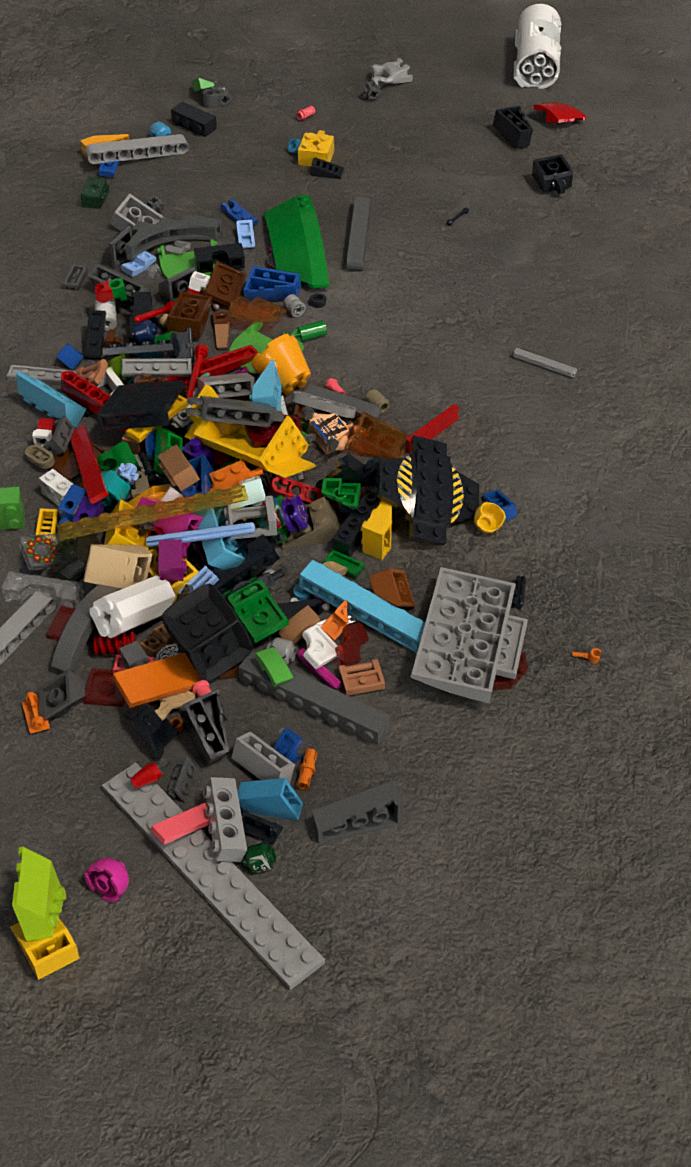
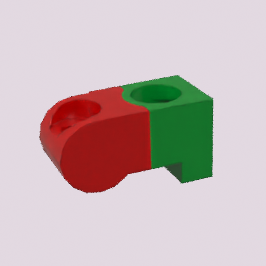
M123 278L105 281L94 287L96 300L100 303H105L115 298H121V301L128 300Z

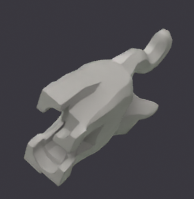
M400 58L395 62H387L382 65L374 64L370 67L371 82L375 81L376 85L378 82L384 84L412 82L413 76L407 74V70L410 69L407 64L400 67V64L403 63V60Z

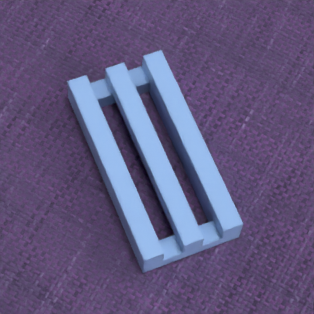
M205 566L178 593L183 598L190 592L203 586V584L210 583L214 585L219 578Z

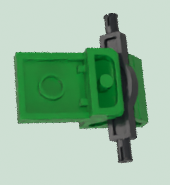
M282 569L272 574L267 572L259 577L254 576L248 580L241 581L228 591L222 593L255 643L290 625L287 617L274 601L268 589L275 585V580L285 576L284 573H281L283 572Z

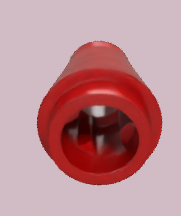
M153 762L146 764L130 780L135 789L159 781V778L163 777L157 764Z

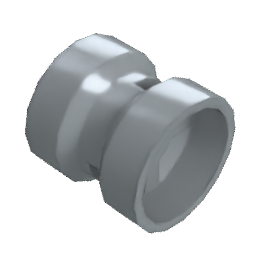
M294 294L287 296L283 302L284 307L293 317H299L305 312V304Z

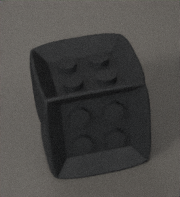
M210 583L190 592L172 604L162 614L163 624L171 639L178 646L181 654L186 653L202 680L210 681L217 678L244 660L253 650L252 642L244 625L223 595Z

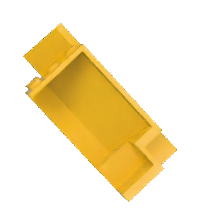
M207 384L197 397L219 398L214 389ZM192 404L190 408L198 409V405ZM189 415L194 423L185 435L186 438H199L201 444L240 460L243 459L247 463L261 467L284 478L317 467L314 463L301 458L307 451L309 444L290 416H286L268 445L254 448L244 425L206 421L199 416Z

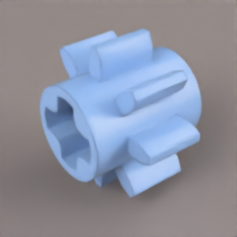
M121 463L120 467L116 470L117 475L131 485L139 477V474L136 473L137 467L132 463H126L125 465Z

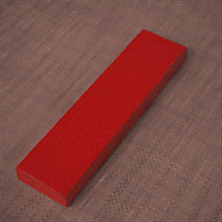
M456 404L450 406L406 438V452L408 454L411 453V438L414 435L433 439L456 422L459 416V406Z

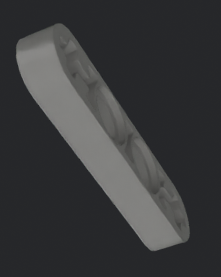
M293 391L292 401L332 414L335 413L342 417L355 418L356 408L309 393Z

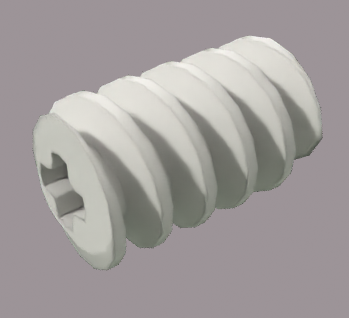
M110 299L105 303L95 301V310L106 311L107 313L105 331L113 330L117 326L115 299Z

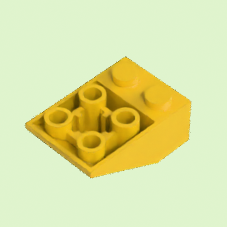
M383 500L380 501L376 509H373L370 518L364 521L361 527L363 553L383 560L391 549L392 505Z
M58 918V926L55 928L53 937L29 942L26 941L19 922L10 926L38 980L80 959L77 946L60 918Z

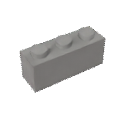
M248 373L199 377L198 395L206 384L214 389L219 398L250 395L253 390L254 377Z
M252 732L236 738L232 754L233 760L260 780L285 778L289 784L291 783L294 763Z

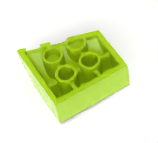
M19 847L18 854L22 860L21 863H17L16 867L19 882L14 884L13 909L27 942L53 937L55 928L58 926L59 915L62 913L63 902L66 900L65 888L61 887L51 860L25 847Z

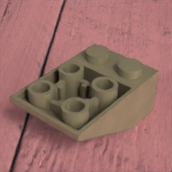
M325 496L305 506L308 517V527L301 530L298 527L296 532H290L289 529L284 531L287 541L281 543L283 549L324 544L332 540L339 530V524L335 508Z

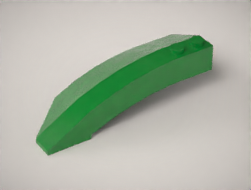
M305 194L294 196L264 212L276 270L300 274L301 283H308V287L311 288L329 287L325 252L311 197Z

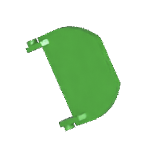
M210 239V245L217 246V241ZM160 245V248H157L158 254H161L159 255L161 270L166 279L193 266L196 268L194 251L165 255L164 245ZM206 272V273H202V274H205V275H208V276L211 277L212 272Z
M259 319L254 320L252 325L234 340L230 351L252 345L262 354L263 350L268 347L267 344L273 341L258 332L263 326V321ZM298 341L299 346H300L301 350L303 351V349H304L303 343L300 342V341ZM252 361L238 367L242 368L246 366L249 369L252 376L260 375L252 367Z

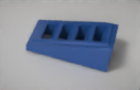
M498 489L482 495V499L485 502L494 503L504 511L505 521L517 516L516 505Z

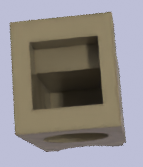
M143 471L136 472L139 474V477L132 485V499L149 489L147 475Z

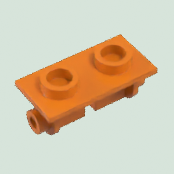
M28 692L25 697L26 701H23L22 705L30 734L50 729L48 719L44 720L43 717L39 716L37 695L34 692Z

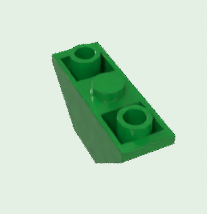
M161 426L156 427L154 471L166 476L159 466L161 460L158 455L175 445L182 452L183 438Z

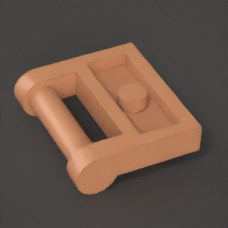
M105 359L99 360L96 364L88 367L77 368L76 374L93 385L98 386L108 368V363Z
M372 659L371 662L351 666H338L339 675L347 696L385 689V681L378 659Z

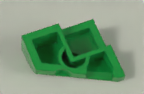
M323 478V496L353 509H358L361 483H342V478Z

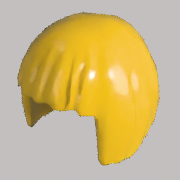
M484 502L476 509L474 523L479 531L493 533L503 525L506 516L498 505Z

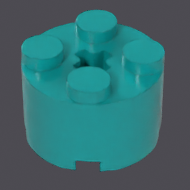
M109 470L108 472H102L109 495L103 498L101 503L103 509L110 511L109 514H111L120 499L125 502L130 493L131 486L120 478L115 471Z

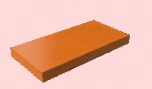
M186 653L113 673L112 677L130 708L192 690L193 686L202 680Z

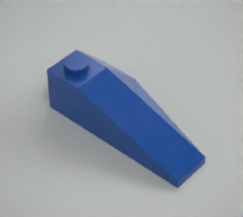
M204 454L189 460V463L200 479L181 491L190 503L207 496L212 486L209 474L214 472Z

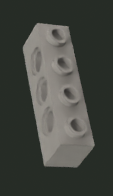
M211 777L207 786H204L203 796L207 799L206 815L210 818L209 833L212 834L213 838L212 852H215L216 861L241 862L247 851L236 780L235 778Z

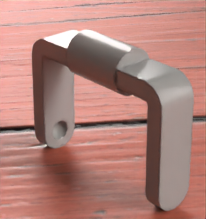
M176 240L174 243L176 246L167 245L165 247L167 251L183 254L191 249V243Z

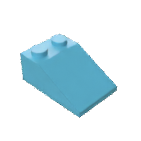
M271 360L253 385L250 401L268 403L271 407H275L276 411H281L282 387L275 361Z

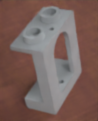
M265 496V506L231 509L230 500H227L228 508H224L225 519L229 520L226 521V526L233 525L235 521L240 519L267 517L268 527L256 528L252 534L231 536V540L260 537L262 534L264 536L277 535L273 496Z

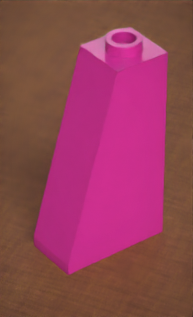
M141 497L134 511L136 513L138 508H152L151 512L156 513L157 517L156 524L152 528H162L165 534L197 530L203 519L201 515L148 497ZM191 542L182 543L183 547L188 549Z

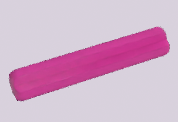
M305 648L297 652V658L326 685L334 690L341 687V681L326 667L321 666L315 669L303 656L306 651Z

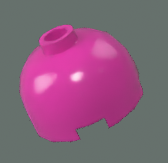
M106 857L96 860L87 868V872L84 874L86 883L93 892L96 889L100 894L104 895L101 899L110 903L116 902L128 888L129 876L126 867L121 861Z

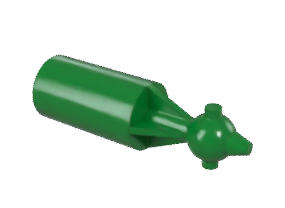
M321 320L297 327L289 336L294 335L297 341L302 342L327 335V328L324 321Z

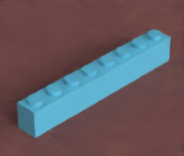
M314 560L300 573L299 587L336 608L346 600L348 615L410 650L418 652L425 626L423 620L412 616L404 609L394 606L387 600L378 597L373 592L362 588L357 583L344 578L339 573L328 569L323 564Z

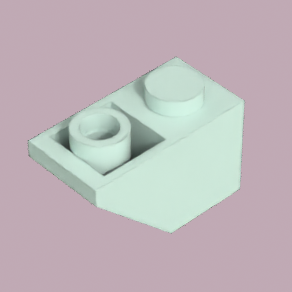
M256 476L240 481L230 499L231 509L245 508L244 506L250 504L252 506L263 504L265 492L261 478Z

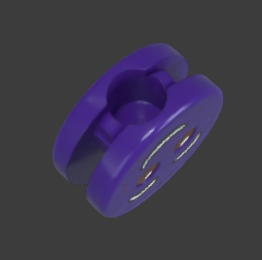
M298 495L292 496L291 500L289 498L283 499L281 503L282 514L289 531L296 532L298 527L301 530L308 527V517L302 499Z

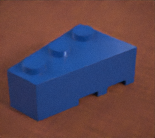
M253 266L243 290L245 303L285 300L291 294L298 297L301 289L300 274Z

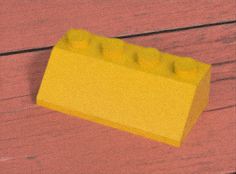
M120 499L109 515L104 545H141L148 550L146 538L148 537L149 530H138L139 525L134 524L135 507Z

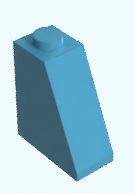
M285 778L241 782L238 789L239 804L244 811L247 810L249 813L293 821L299 820L303 802Z

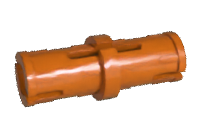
M314 749L305 750L303 762L299 765L300 773L296 787L300 790L305 791L310 788L311 777L315 774L314 766L318 753Z

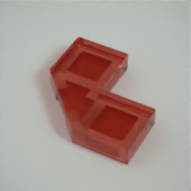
M521 652L516 678L512 679L495 675L492 691L512 689L528 672L525 652Z

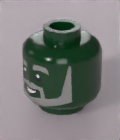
M266 842L248 846L246 855L243 857L245 868L249 867L253 873L272 869L273 864L276 863V854L273 846H269Z

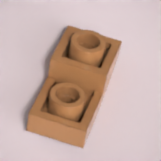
M307 605L289 620L290 625L282 628L278 634L281 638L291 640L295 644L303 639L302 634L306 629L320 622V618Z
M164 624L153 629L152 636L139 644L148 656L156 657L157 652L161 648L172 644L174 641L171 639Z

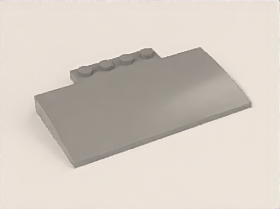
M440 567L411 678L449 693L489 703L495 675L515 679L528 619L509 615L516 584Z

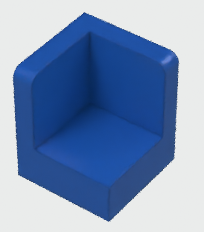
M68 342L57 354V358L72 370L84 357L82 353Z

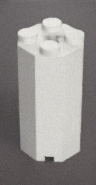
M156 575L93 602V607L90 608V615L99 634L103 637L113 638L161 617L163 612L175 601V594L170 583L166 580H160V577Z

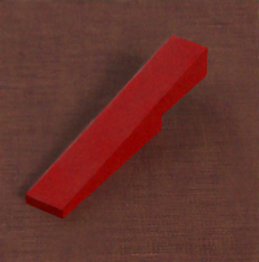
M248 345L202 361L198 378L207 372L210 373L209 376L223 375L251 362L259 352L252 345ZM167 377V381L183 380L184 384L189 386L191 377Z

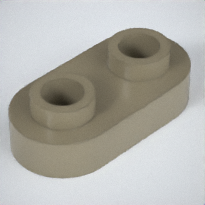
M31 445L25 450L27 459L41 469H49L55 463L53 454L41 445Z

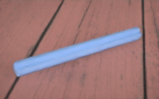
M253 522L149 536L146 538L147 547L151 548L158 547L159 540L182 539V543L252 534L255 532V525Z

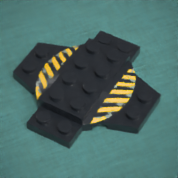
M414 435L411 438V453L407 457L380 460L377 463L376 497L395 508L399 506L405 511V517L410 521V539L443 546L446 544L447 526L454 521L474 520L476 509L479 507V484L456 471L450 463V456H447V443Z

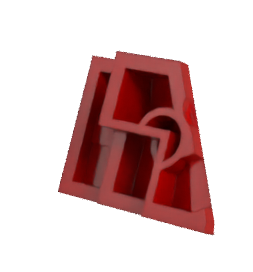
M545 102L534 104V110L546 111V123L586 120V116L582 112L564 103Z

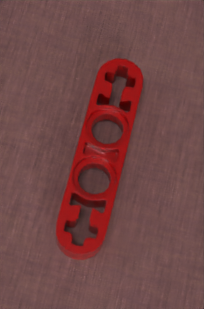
M282 476L273 478L269 483V488L273 493L290 499L292 496H296L291 492L292 486H297L300 489L298 496L306 504L314 502L308 497L310 491L316 493V500L324 497L322 496V489ZM278 481H280V485H282V486H287V485H288V487H287V488L281 487V488L277 489V485H275V483L278 482ZM330 499L333 502L331 505L336 508L338 502Z

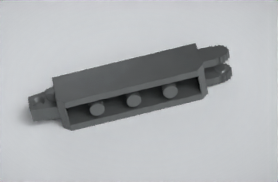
M200 396V398L189 397L187 402L198 405V409L186 408L185 411L186 414L199 416L206 421L270 427L273 421L283 422L284 420L283 412L276 411V408L271 407L268 403Z

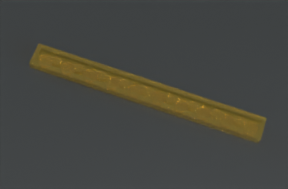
M234 485L228 489H216L204 494L197 493L186 498L178 497L172 501H160L148 506L141 505L130 510L122 509L111 514L103 513L97 517H85L74 522L66 521L57 525L58 535L61 541L247 501L248 495L245 485Z

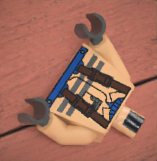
M306 406L301 413L305 415L304 419L306 421L310 420L308 432L324 453L328 455L335 450L343 451L348 442L349 429L353 427L351 419L341 420L335 413L317 414L314 413L311 407Z

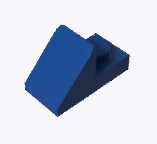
M284 728L273 749L295 764L302 757L297 753V750L303 739L291 729Z

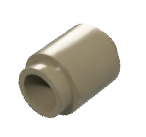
M377 389L370 390L365 395V401L377 405L381 409V414L389 409L388 399Z

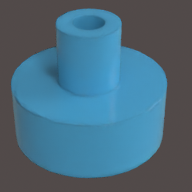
M291 138L288 142V151L297 154L301 140Z
M299 584L293 588V597L299 601L312 598V594L299 587Z

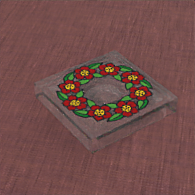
M55 534L20 536L18 538L20 549L29 570L53 568V561L56 556L55 549L58 544Z

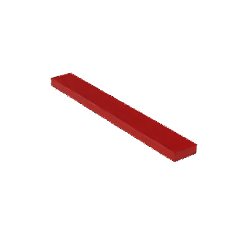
M83 424L74 430L71 443L88 498L92 504H95L109 494L87 428Z

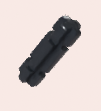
M525 576L516 577L513 600L514 608H523L526 586Z

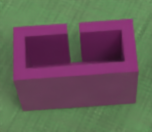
M182 539L159 540L158 570L160 580L168 582L183 581V573H187V562L183 561V559L187 558V548L183 547Z

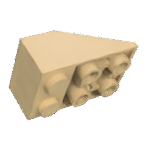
M91 544L83 581L121 589L144 581L148 577L152 553L141 545Z

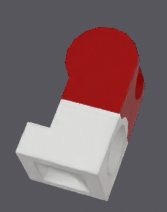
M194 271L190 278L187 293L203 295L202 289L209 283L210 276Z
M39 419L38 426L32 434L34 445L38 444L43 447L44 444L40 443V440L46 439V442L51 441L56 430V426H53L55 419Z

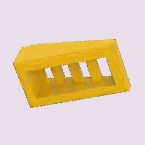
M40 508L35 537L41 535L50 536V538L46 539L54 542L60 516L58 509ZM42 530H51V532H42Z

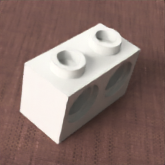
M51 469L39 478L42 494L58 506L73 484L54 469Z

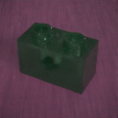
M88 176L81 193L83 208L101 209L102 204L106 201V194L109 193V184H107L106 178Z

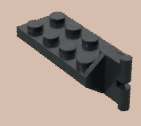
M185 328V332L171 333L170 340L157 341V344H155V341L141 342V346L138 343H124V347H122V344L107 345L108 348H102L103 355L170 350L173 359L191 358V363L195 362L194 347H187L188 343H193L192 328Z

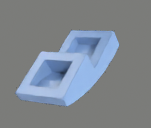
M252 220L236 221L238 242L242 243L243 249L255 248Z
M143 251L133 261L122 264L121 271L131 277L136 276L150 267L156 261V257L147 251Z

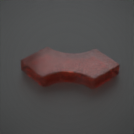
M362 622L346 625L343 628L344 641L335 648L341 665L346 666L361 661L360 646L369 640Z

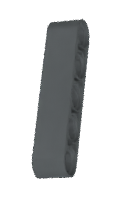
M306 384L301 391L355 407V418H350L351 421L366 427L374 426L382 413L381 409L375 404L313 384ZM317 409V411H320V412H323V413H326V414H332V413H329V412H326V411H322V410Z

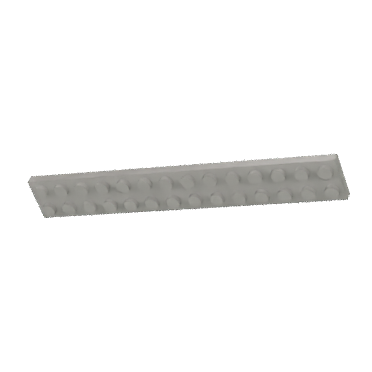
M134 763L102 785L106 794L289 990L293 989L325 964V959L232 862L216 861L215 852H212L211 848L212 841L201 829L165 845L160 842L151 832L152 825L178 815L183 811L155 782L135 789L130 778L142 769L137 763Z

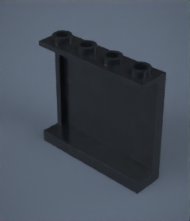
M184 381L118 385L97 414L101 430L168 426L170 420L167 412L179 395L187 397Z

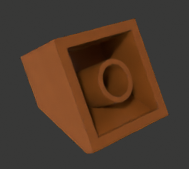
M389 568L369 576L371 580L370 588L375 595L399 607H416L405 570Z

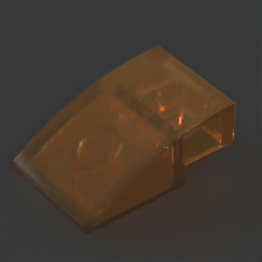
M240 296L231 302L227 315L250 322H271L279 320L287 313V309L260 297H256L251 301Z

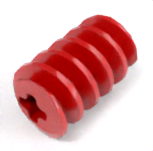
M131 630L129 635L124 632L122 635H117L113 638L103 637L98 633V636L95 635L94 638L95 655H98L100 650L103 655H106L108 650L111 655H114L116 649L120 655L119 648L136 641L134 631Z

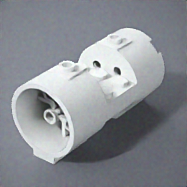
M546 4L531 5L519 17L518 29L515 34V46L518 51L517 60L514 61V79L521 87L526 86L530 88L531 86L538 87V89L549 87L557 80L560 72L561 46L559 43L562 24L558 12Z

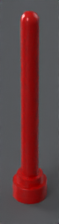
M175 301L167 302L162 308L134 317V321L138 323L165 313L169 314Z
M203 344L195 347L194 355L196 360L187 389V397H185L187 400L189 397H193L202 361L208 356L209 349Z

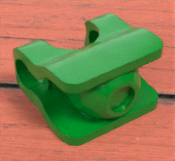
M127 442L115 445L111 450L102 453L97 459L100 468L105 471L114 469L112 471L116 472L121 463L124 465L132 463L137 467V471H140L136 457Z

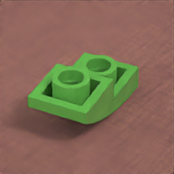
M274 647L255 653L262 671L267 672L273 687L293 679L288 666Z

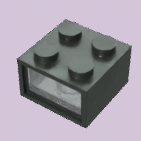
M82 528L75 533L72 532L68 538L60 541L56 546L52 574L69 584L85 574L91 544L98 545L99 539Z

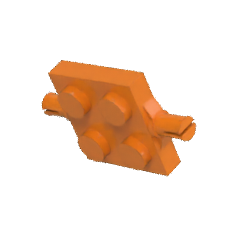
M242 459L209 474L213 487L210 488L208 495L216 494L221 502L227 504V500L231 499L240 481L264 474L263 470L259 467L250 471Z

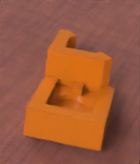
M346 600L341 603L320 627L333 641L337 639L347 627V623H349Z

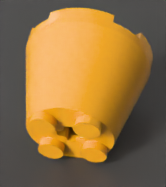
M284 334L267 344L268 347L263 350L262 354L257 353L252 360V367L260 375L271 360L275 361L282 392L286 396L290 395L297 387L299 389L303 388L308 383L306 380L311 376L310 369L294 335Z

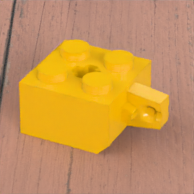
M319 130L317 134L304 133L298 148V165L311 167L314 158L330 162L334 153V136H329L322 130Z

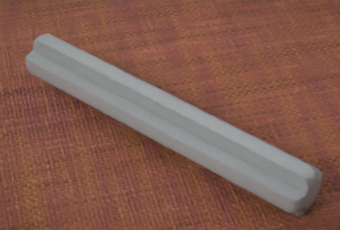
M516 348L513 352L514 358L572 378L577 373V368L520 348Z

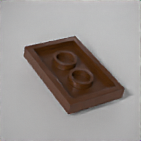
M216 261L204 295L213 296V301L235 309L246 274Z

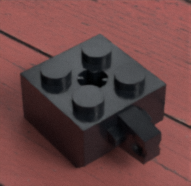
M562 154L533 160L532 176L543 193L556 190L558 194L565 193V188L572 187L573 172Z

